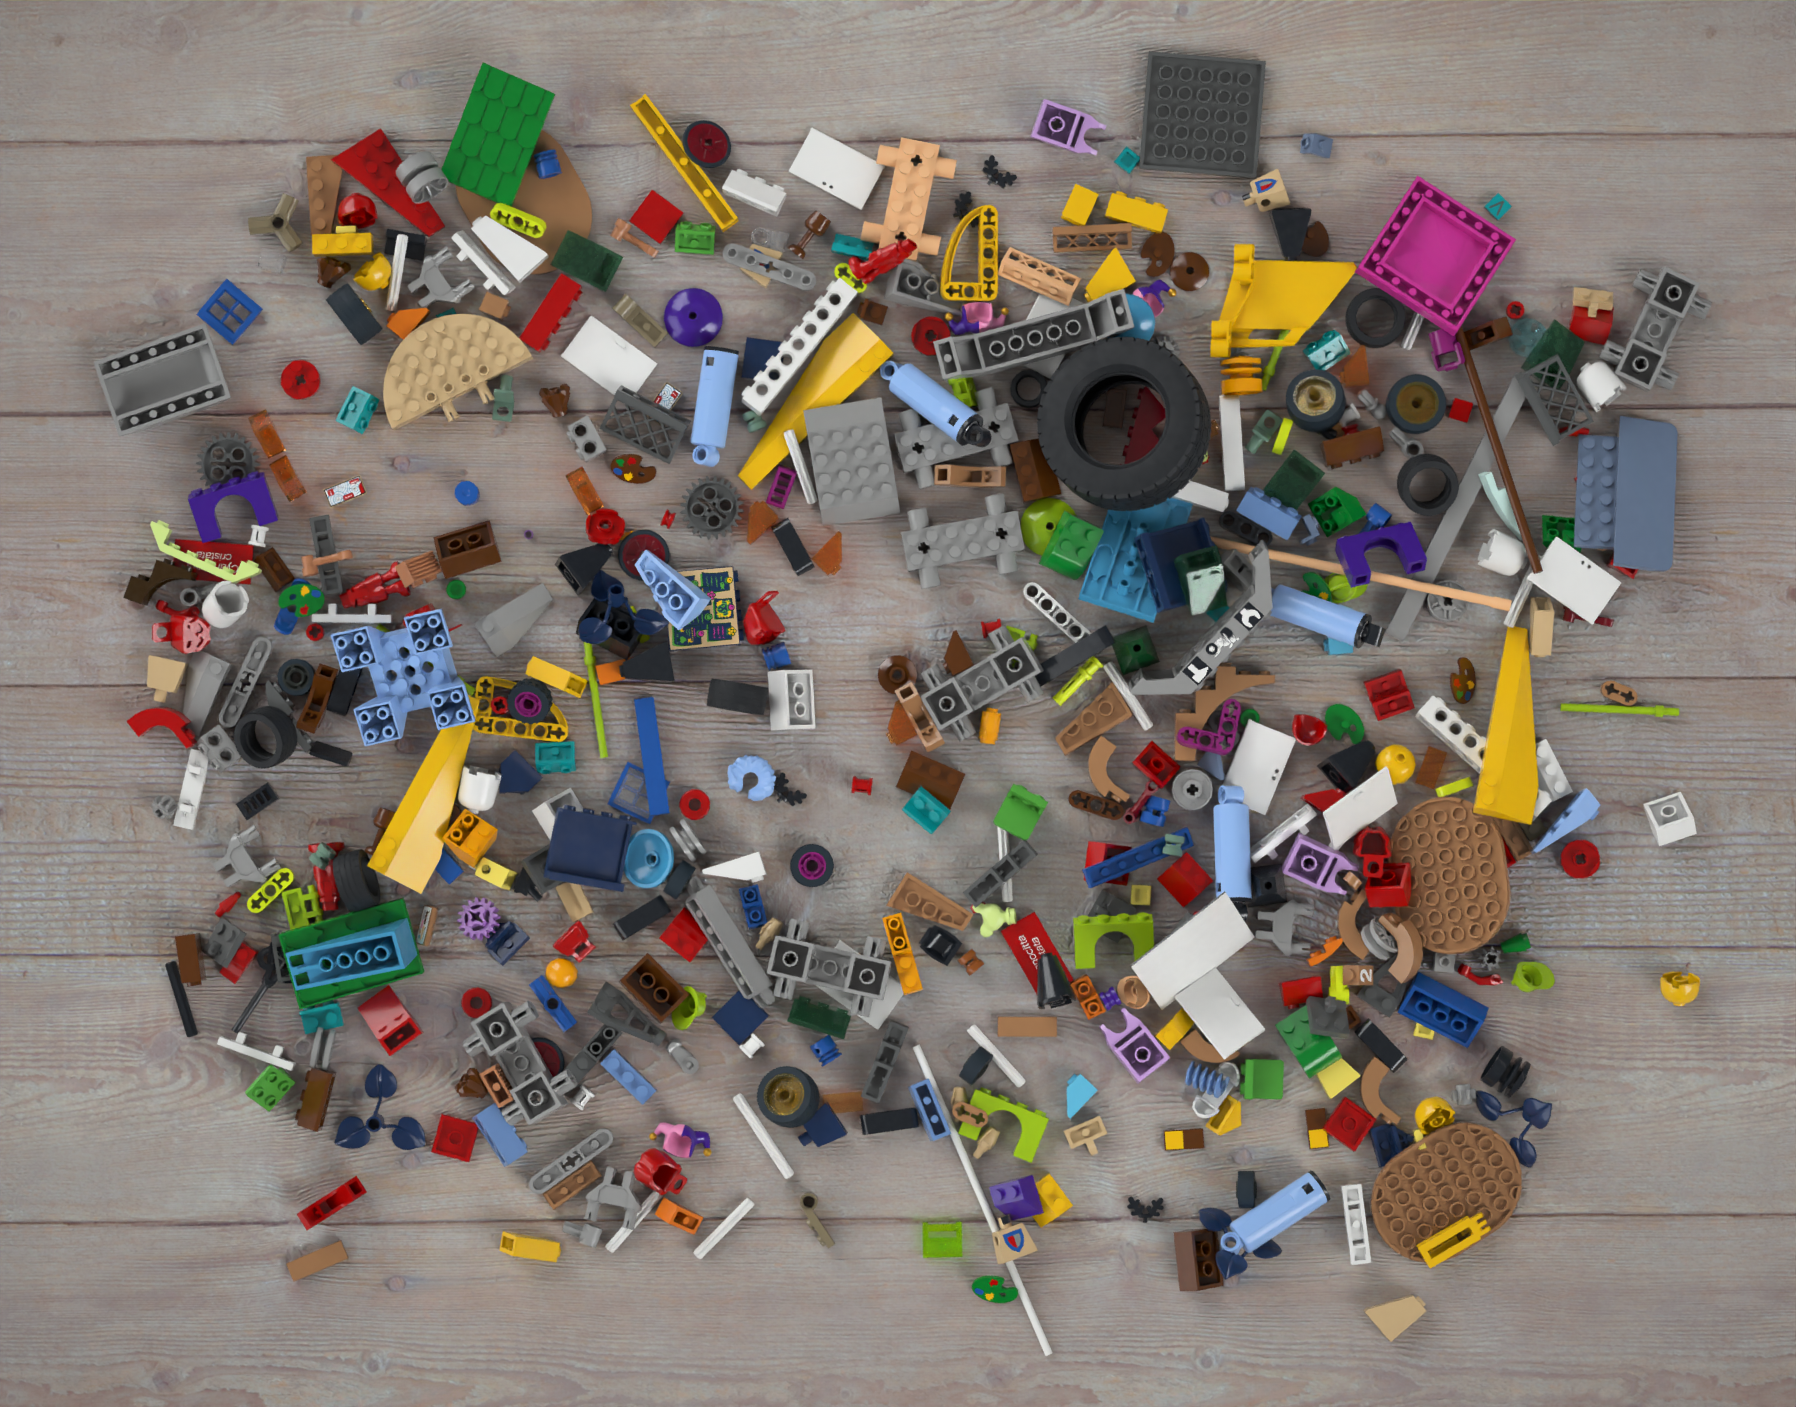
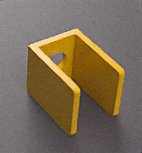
M1075 184L1061 218L1077 226L1086 225L1099 194Z

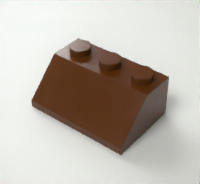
M1380 426L1323 441L1320 444L1325 467L1331 466V470L1343 467L1342 463L1350 461L1351 465L1362 462L1361 458L1369 456V459L1380 457V453L1384 451Z
M1039 438L1010 444L1009 447L1023 504L1062 494L1058 477L1045 459Z
M490 520L433 537L439 564L445 579L502 562Z
M911 751L896 788L914 795L922 786L950 810L965 777V773Z
M649 953L619 981L660 1024L689 996Z
M317 1067L311 1068V1071L307 1070L305 1082H308L306 1090H302L300 1101H303L302 1107L297 1109L295 1120H298V1126L316 1132L322 1130L337 1072L325 1071Z
M1199 1228L1173 1232L1180 1291H1200L1224 1286L1223 1276L1215 1258L1217 1252L1220 1251L1218 1231Z

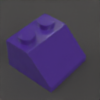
M1033 1175L1004 1181L989 1187L994 1206L1003 1214H1009L1011 1220L1044 1213Z

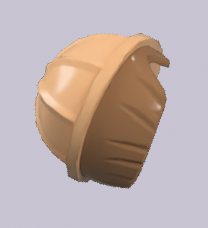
M1138 976L1124 977L1117 985V993L1121 1002L1131 1008H1143L1150 1000L1151 994Z

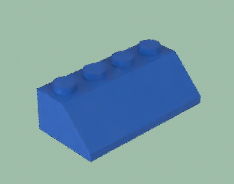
M1418 972L1397 1013L1468 1048L1485 1021L1489 1007Z

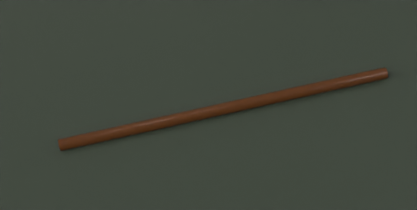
M1461 325L1455 334L1456 341L1460 343L1465 358L1464 365L1533 573L1538 574L1543 572Z

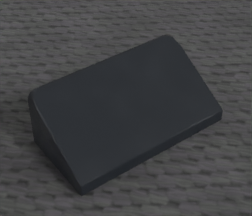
M319 741L314 743L309 753L312 756L345 767L349 766L353 755L350 751Z

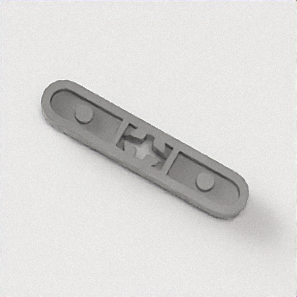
M728 244L723 249V258L729 264L803 291H810L816 285L815 275L805 269L737 244ZM769 262H772V266L776 269H779V271L770 270V272L768 273L766 272V268L759 264L762 263L768 265Z
M258 637L252 643L219 714V722L222 726L232 728L240 720L271 654L273 646L268 638ZM251 673L248 680L251 685H246L243 692H241L243 683L240 682L241 679H246L248 674Z
M606 1128L597 1130L535 1174L529 1181L531 1191L536 1194L546 1192L608 1148L613 1142L612 1132ZM580 1154V1157L575 1161V1166L570 1164L565 1168L562 1167L568 1161V1156L573 1158Z

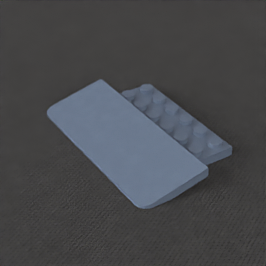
M1620 416L1619 437L1579 434L1574 547L1614 550L1613 566L1661 572L1667 571L1672 567L1678 435L1674 425Z

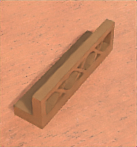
M1131 223L1053 227L1052 229L1054 253L1113 250L1114 248H1117V250L1132 249ZM1118 234H1127L1128 245H1119L1114 239ZM1099 235H1105L1110 241L1105 246H1100L1094 240ZM1079 236H1085L1090 240L1086 247H1080L1075 242ZM1057 237H1066L1071 243L1066 248H1057Z

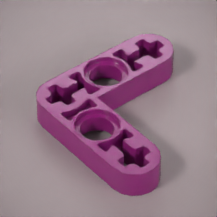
M1228 699L1223 704L1217 733L1191 727H1182L1176 735L1177 742L1182 746L1219 755L1229 754L1234 746L1241 711L1240 703L1235 699ZM1232 704L1236 710L1233 711L1231 717H1228L1230 710L1226 707ZM1223 723H1231L1233 730L1230 732L1225 731L1222 727ZM1184 732H1187L1188 736L1192 738H1188L1187 741H1185L1184 737L1181 735H1183ZM1195 734H1197L1198 736H1197V738H1196V740H1195V743H1193V741H1194L1193 738H1194ZM1224 736L1228 737L1226 745L1229 746L1225 750L1219 745L1223 742ZM1200 737H1208L1210 744L1207 746L1202 745Z

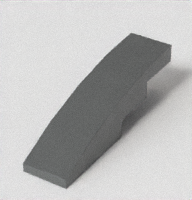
M1023 840L1010 853L1006 854L998 863L977 879L963 894L976 908L1035 858L1038 853L1026 840Z
M893 1020L890 1021L861 1097L876 1103L880 1102L909 1029L908 1026Z

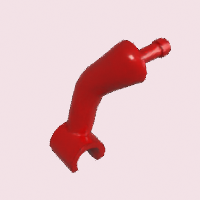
M160 599L155 606L157 610L170 616L173 614L199 616L200 613L196 606L182 611L174 610L167 607L169 603Z
M1463 963L1460 964L1457 970L1458 974L1470 979L1477 985H1498L1503 983L1499 974L1480 977L1470 972L1472 968Z

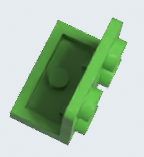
M1013 784L993 823L1012 835L1027 841L1048 802L1042 796L1030 793L1024 786Z
M1244 1059L1240 1070L1241 1075H1244V1083H1240V1095H1243L1244 1099H1282L1284 1062L1282 1060Z
M269 1065L246 1090L245 1094L270 1112L296 1082L283 1068L277 1069L275 1066Z

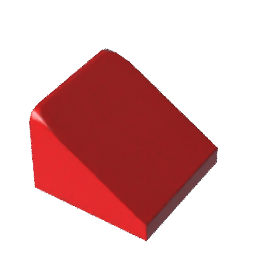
M1454 398L1448 418L1467 423L1473 403Z

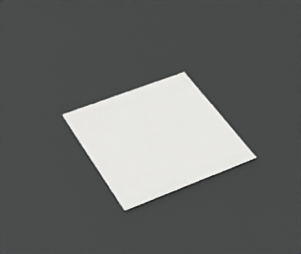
M1224 891L1130 966L1158 1006L1163 1010L1176 1000L1175 995L1215 967L1217 968L1255 937Z

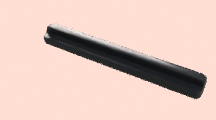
M168 962L165 964L186 1036H196L198 1031L184 985L181 983L177 962Z

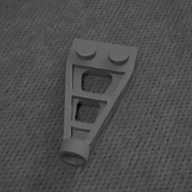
M1398 952L1373 973V985H1363L1356 995L1389 1018L1401 1002L1407 982L1401 984L1397 980L1393 993H1387L1379 987L1378 983L1385 975L1391 974L1388 970L1395 962Z
M608 982L604 983L587 1011L588 1014L603 1024L649 1043L652 1042L656 1046H659L667 1035L666 1032L657 1028L623 992ZM615 1004H620L627 1011L628 1017L626 1020H620L612 1016L611 1011ZM633 1017H636L644 1025L642 1031L630 1026L629 1023Z

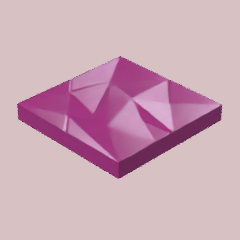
M1417 175L1355 273L1444 331L1455 336L1516 239Z

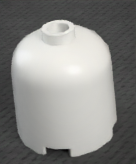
M1588 362L1580 368L1581 373L1577 378V386L1596 412L1601 410L1599 406L1603 403L1607 406L1621 395L1620 389L1625 390L1627 388L1604 362H1595L1592 365Z
M1492 529L1488 534L1491 538L1487 544L1483 543L1477 559L1479 560L1478 565L1505 576H1512L1520 568L1524 569L1528 559L1525 558L1526 549L1523 543L1496 529Z
M222 581L216 584L202 604L203 617L210 625L217 628H227L234 624L247 609L249 598L242 586L238 587L232 584L231 581Z
M464 766L458 791L460 804L467 807V810L474 814H478L479 811L489 810L495 802L502 774L495 772V775L488 773L486 768L470 766L468 768Z

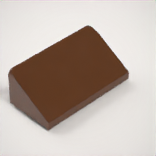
M273 547L258 555L254 560L255 563L259 564L258 568L262 570L261 573L275 592H278L295 579Z

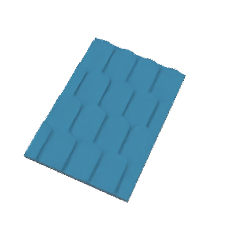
M1167 498L1165 502L1137 511H1114L1108 509L1102 526L1104 533L1093 553L1078 599L1154 623L1157 610L1134 538L1142 533H1152L1186 524L1193 504L1175 498Z

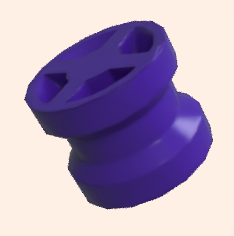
M1113 986L1107 992L1099 993L1107 1011L1114 1005L1122 1004Z

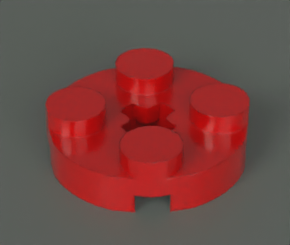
M928 316L919 320L911 332L914 348L926 356L936 355L933 341L950 337V331L945 322L934 316ZM930 331H933V334L937 336L932 342H929L928 338L925 337V334H929Z
M295 360L288 364L281 374V386L285 393L294 399L303 400L310 398L320 388V374L317 368L308 361ZM304 375L306 383L297 385L296 377Z
M612 509L596 510V513L590 514L586 519L585 529L588 539L599 544H617L625 532L623 517L618 516V512ZM604 524H607L609 528L604 529L602 527Z
M1574 840L1563 848L1560 855V864L1569 876L1584 879L1592 876L1598 870L1600 865L1599 851L1590 841ZM1583 854L1585 863L1577 864L1575 856Z

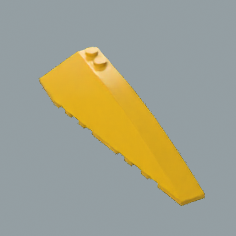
M854 313L823 341L738 474V477L751 490L790 454L784 437L785 431L793 429L799 445L808 437L803 410L843 404L880 369L884 362L894 356V353Z
M1507 626L1473 813L1531 825L1539 785L1528 631L1526 628L1516 626L1510 628Z
M468 695L476 719L480 701ZM475 722L441 729L367 865L422 894L441 858L444 845L442 838L446 834Z

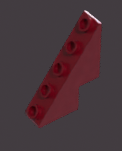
M1147 386L1139 388L1137 399L1140 400L1139 407H1134L1132 418L1135 419L1134 426L1129 427L1127 434L1130 442L1129 445L1124 446L1122 456L1125 457L1124 464L1141 459L1155 447L1159 439L1152 429L1166 419L1165 408Z

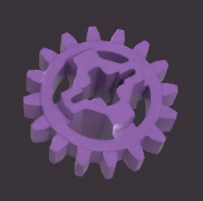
M475 897V902L469 899L468 906L462 905L464 911L458 912L462 916L457 920L458 923L462 924L459 929L464 931L463 934L466 937L470 936L472 940H475L477 937V939L482 941L483 936L490 938L489 933L496 932L493 929L494 926L500 925L496 922V920L501 918V916L496 914L499 909L494 907L495 904L493 902H488L486 898L480 900L478 897ZM475 915L480 917L483 922L478 921Z

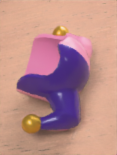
M1156 280L1149 287H1140L1132 294L1145 300L1151 307L1154 316L1157 317L1164 310V303L1159 295L1160 292H1168L1170 297L1176 296L1177 292L1162 280Z
M970 302L962 306V320L959 323L953 320V315L949 312L945 314V319L955 335L967 332L977 334L1003 327L1009 309L1002 308L999 318H995L991 303Z
M663 1122L657 1126L654 1132L649 1134V1139L654 1141L659 1134L664 1133L663 1150L676 1157L690 1158L695 1146L700 1143L704 1146L703 1154L706 1157L712 1154L709 1134L705 1131H694L685 1124L672 1125Z

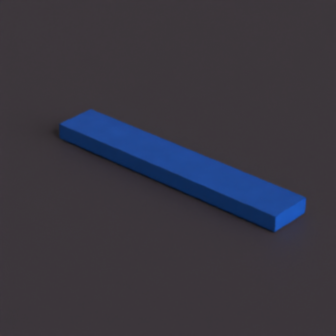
M654 697L634 699L650 816L670 814Z
M1188 827L1170 833L1171 835L1185 837L1184 844L1181 846L1182 851L1194 846ZM1165 836L1082 869L1088 888H1093L1170 856L1162 853L1163 847L1166 846Z

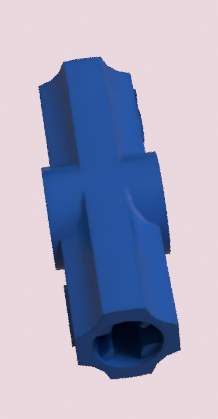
M543 975L529 984L563 1033L577 1023L562 1002V999L556 994ZM555 998L558 1001L556 1009L549 1008V999Z

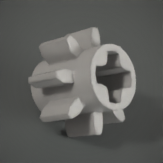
M158 795L151 805L153 814L160 819L165 817L170 819L177 809L175 800L169 795H164L163 797Z
M1490 947L1489 952L1482 949L1484 954L1478 957V959L1483 961L1480 967L1486 965L1488 966V971H1491L1492 966L1499 969L1497 964L1503 961L1498 956L1501 951L1495 953L1493 952V947ZM1487 955L1495 956L1493 958L1494 963L1486 962L1488 960Z
M1470 1084L1455 1085L1456 1090L1451 1091L1452 1100H1457V1105L1472 1104V1099L1476 1098V1090L1471 1089Z

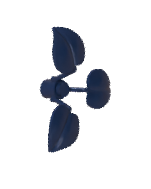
M600 570L592 582L591 594L598 601L608 600L605 618L603 621L598 618H587L580 623L578 631L579 639L583 642L590 644L605 642L612 634V628L606 625L611 607L617 608L625 603L631 618L635 620V630L641 634H655L665 628L669 621L662 614L651 609H641L635 616L628 603V598L624 597L623 584L618 579Z
M382 1064L372 1068L365 1080L367 1095L372 1098L378 1097L374 1114L367 1119L366 1125H364L359 1117L350 1116L345 1118L338 1128L334 1142L336 1145L349 1149L360 1148L369 1142L371 1138L369 1131L377 1132L381 1128H395L392 1133V1140L398 1148L411 1150L425 1146V1132L416 1119L402 1117L398 1125L385 1124L383 1116L378 1114L382 1097H391L397 1090L396 1077Z
M1477 1090V1107L1480 1113L1490 1121L1497 1120L1499 1115L1503 1116L1523 1111L1522 1116L1529 1124L1520 1134L1519 1139L1516 1137L1510 1139L1509 1145L1515 1152L1519 1163L1531 1168L1536 1162V1150L1529 1141L1523 1140V1137L1532 1124L1539 1129L1547 1126L1551 1116L1552 1103L1527 1098L1522 1107L1500 1111L1502 1106L1496 1097L1487 1092Z
M1203 1208L1198 1211L1199 1219L1207 1229L1212 1231L1223 1230L1224 1234L1228 1233L1226 1227L1230 1226L1232 1220L1226 1212L1217 1208ZM1270 1239L1255 1249L1253 1254L1258 1258L1269 1259L1280 1255L1282 1250L1277 1243ZM1226 1250L1217 1252L1215 1257L1216 1263L1225 1280L1246 1271L1248 1264L1244 1257L1248 1252L1244 1251L1241 1256Z

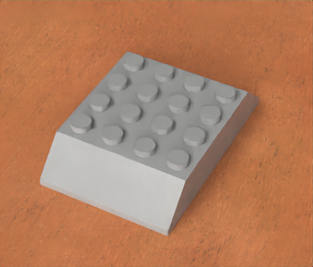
M206 323L94 362L119 436L157 427L217 406L231 398Z
M881 397L803 410L823 526L900 513Z

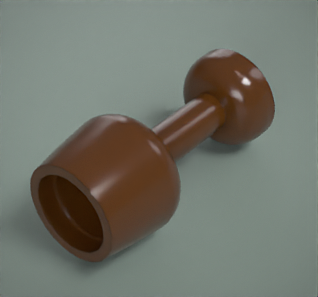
M815 210L805 220V227L808 231L797 245L791 244L788 246V249L801 259H804L806 253L803 249L814 234L823 236L831 221Z
M382 807L379 808L373 820V824L379 829L373 845L367 846L364 850L367 854L373 856L396 812Z

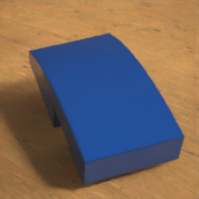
M443 847L441 858L435 870L448 884H451L464 871Z
M758 884L740 888L739 893L749 930L764 926L767 923V918Z

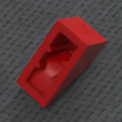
M242 941L228 967H222L219 973L236 984L259 952L245 941Z

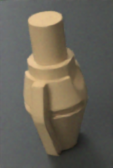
M774 917L762 927L759 933L761 935L760 940L755 946L762 950L766 943L773 941L775 935H779L783 923Z
M965 1087L954 1088L950 1102L951 1109L957 1102H968ZM964 1105L956 1107L955 1110L958 1111V1116H961L964 1112ZM954 1117L955 1122H962L961 1120Z
M994 1127L986 1130L977 1141L978 1148L973 1153V1156L979 1159L984 1152L990 1150L996 1144L1000 1131Z

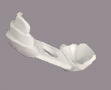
M1223 1062L1215 1069L1218 1074L1216 1077L1221 1073L1223 1074V1080L1228 1076L1230 1077L1228 1086L1219 1098H1215L1213 1094L1208 1095L1207 1090L1202 1097L1199 1095L1195 1097L1192 1108L1198 1117L1209 1118L1216 1115L1220 1111L1218 1109L1232 1088L1238 1086L1240 1072L1236 1064Z

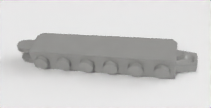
M694 876L686 887L690 895L686 899V906L743 997L746 999L753 998L759 1008L763 1009L768 1004H773L775 997L769 988L772 985L769 977L753 955L747 942L743 939L737 926L733 923L727 910L718 899L715 891L710 885L705 887L698 877Z

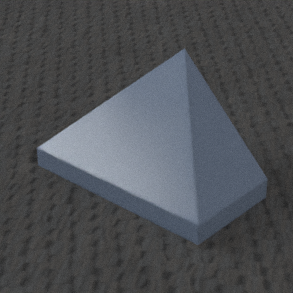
M1205 752L1197 765L1219 781L1225 780L1221 755Z

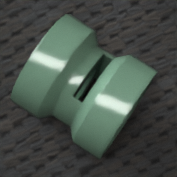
M751 410L742 414L744 421L748 424L747 429L749 433L767 427L765 420Z
M1165 834L1166 846L1163 847L1162 853L1182 857L1183 851L1181 846L1184 844L1185 837Z
M321 842L317 847L316 853H312L309 860L320 869L325 870L328 866V861L336 856V852L327 844Z

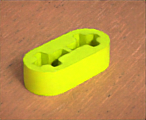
M840 263L835 267V277L837 279L841 278L853 289H855V283L851 281L852 278L856 281L862 280H858L854 276L849 265L846 263ZM847 268V274L850 275V278H847L845 275L840 277L838 269ZM862 282L864 287L862 289L860 287L855 289L858 294L866 290L867 284Z
M1283 418L1272 453L1282 454L1293 424L1291 419Z
M1469 776L1435 790L1438 797H1444L1474 785Z

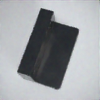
M387 229L385 254L394 256L398 234H404L408 236L405 258L423 261L427 243L426 236Z

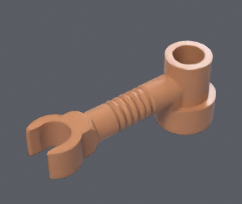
M618 218L610 236L618 241H621L623 238L655 258L659 251L628 233L632 225Z
M345 550L318 558H313V555L301 557L303 577L319 574L317 567L319 565L352 559V552Z

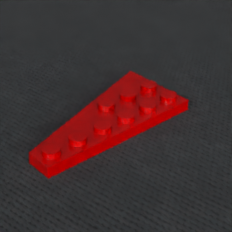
M381 128L331 159L333 163L355 178L385 204H388L395 212L407 219L428 238L445 228L444 223L429 201L414 203L406 192V187L401 184L396 176V170L403 161Z

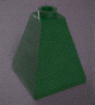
M1147 625L1113 637L1116 643L1112 647L1123 675L1160 662ZM1134 645H1138L1140 647L1139 652H1135L1133 650Z

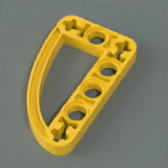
M983 205L973 209L961 219L953 231L946 248L941 271L940 293L945 300L989 302L996 298L998 293V212L994 206ZM988 209L989 213H992V216L989 217V223H993V225L984 226L983 223H987V216H984V212ZM978 216V283L951 282L952 265L959 240L968 224ZM987 228L993 232L991 239H986L983 235V231ZM985 248L992 250L993 256L991 259L984 257L983 251ZM985 268L992 270L993 275L991 278H986L983 275ZM993 281V284H989V291H992V295H989L988 298L987 294H984V290H987V284H983V282ZM951 286V290H958L960 286L959 293H953L951 296H949V293H946V289ZM968 286L974 290L972 297H967L964 294V289Z
M483 676L477 681L475 699L479 701L486 699L489 702V707L486 710H480L478 707L476 721L473 726L476 732L552 742H563L567 739L569 731L567 721L561 710L554 703L550 711L554 714L559 724L544 722L525 723L526 730L523 734L519 735L515 732V726L522 722L516 719L492 717V708L490 706L494 698L495 686L512 690L513 686L517 683L489 676ZM485 680H488V683L491 684V688H487L486 694L491 693L490 698L479 696V692L483 693L484 691L480 684L484 683ZM483 719V722L490 723V719H493L491 725L492 732L488 731L490 727L485 726L482 730H479L476 722ZM498 721H504L506 724L505 731L498 732L495 729V724ZM538 725L545 728V734L541 737L536 736L534 733V729ZM548 726H552L551 731H558V728H561L565 735L557 739V735L550 734L551 738H547L549 733Z

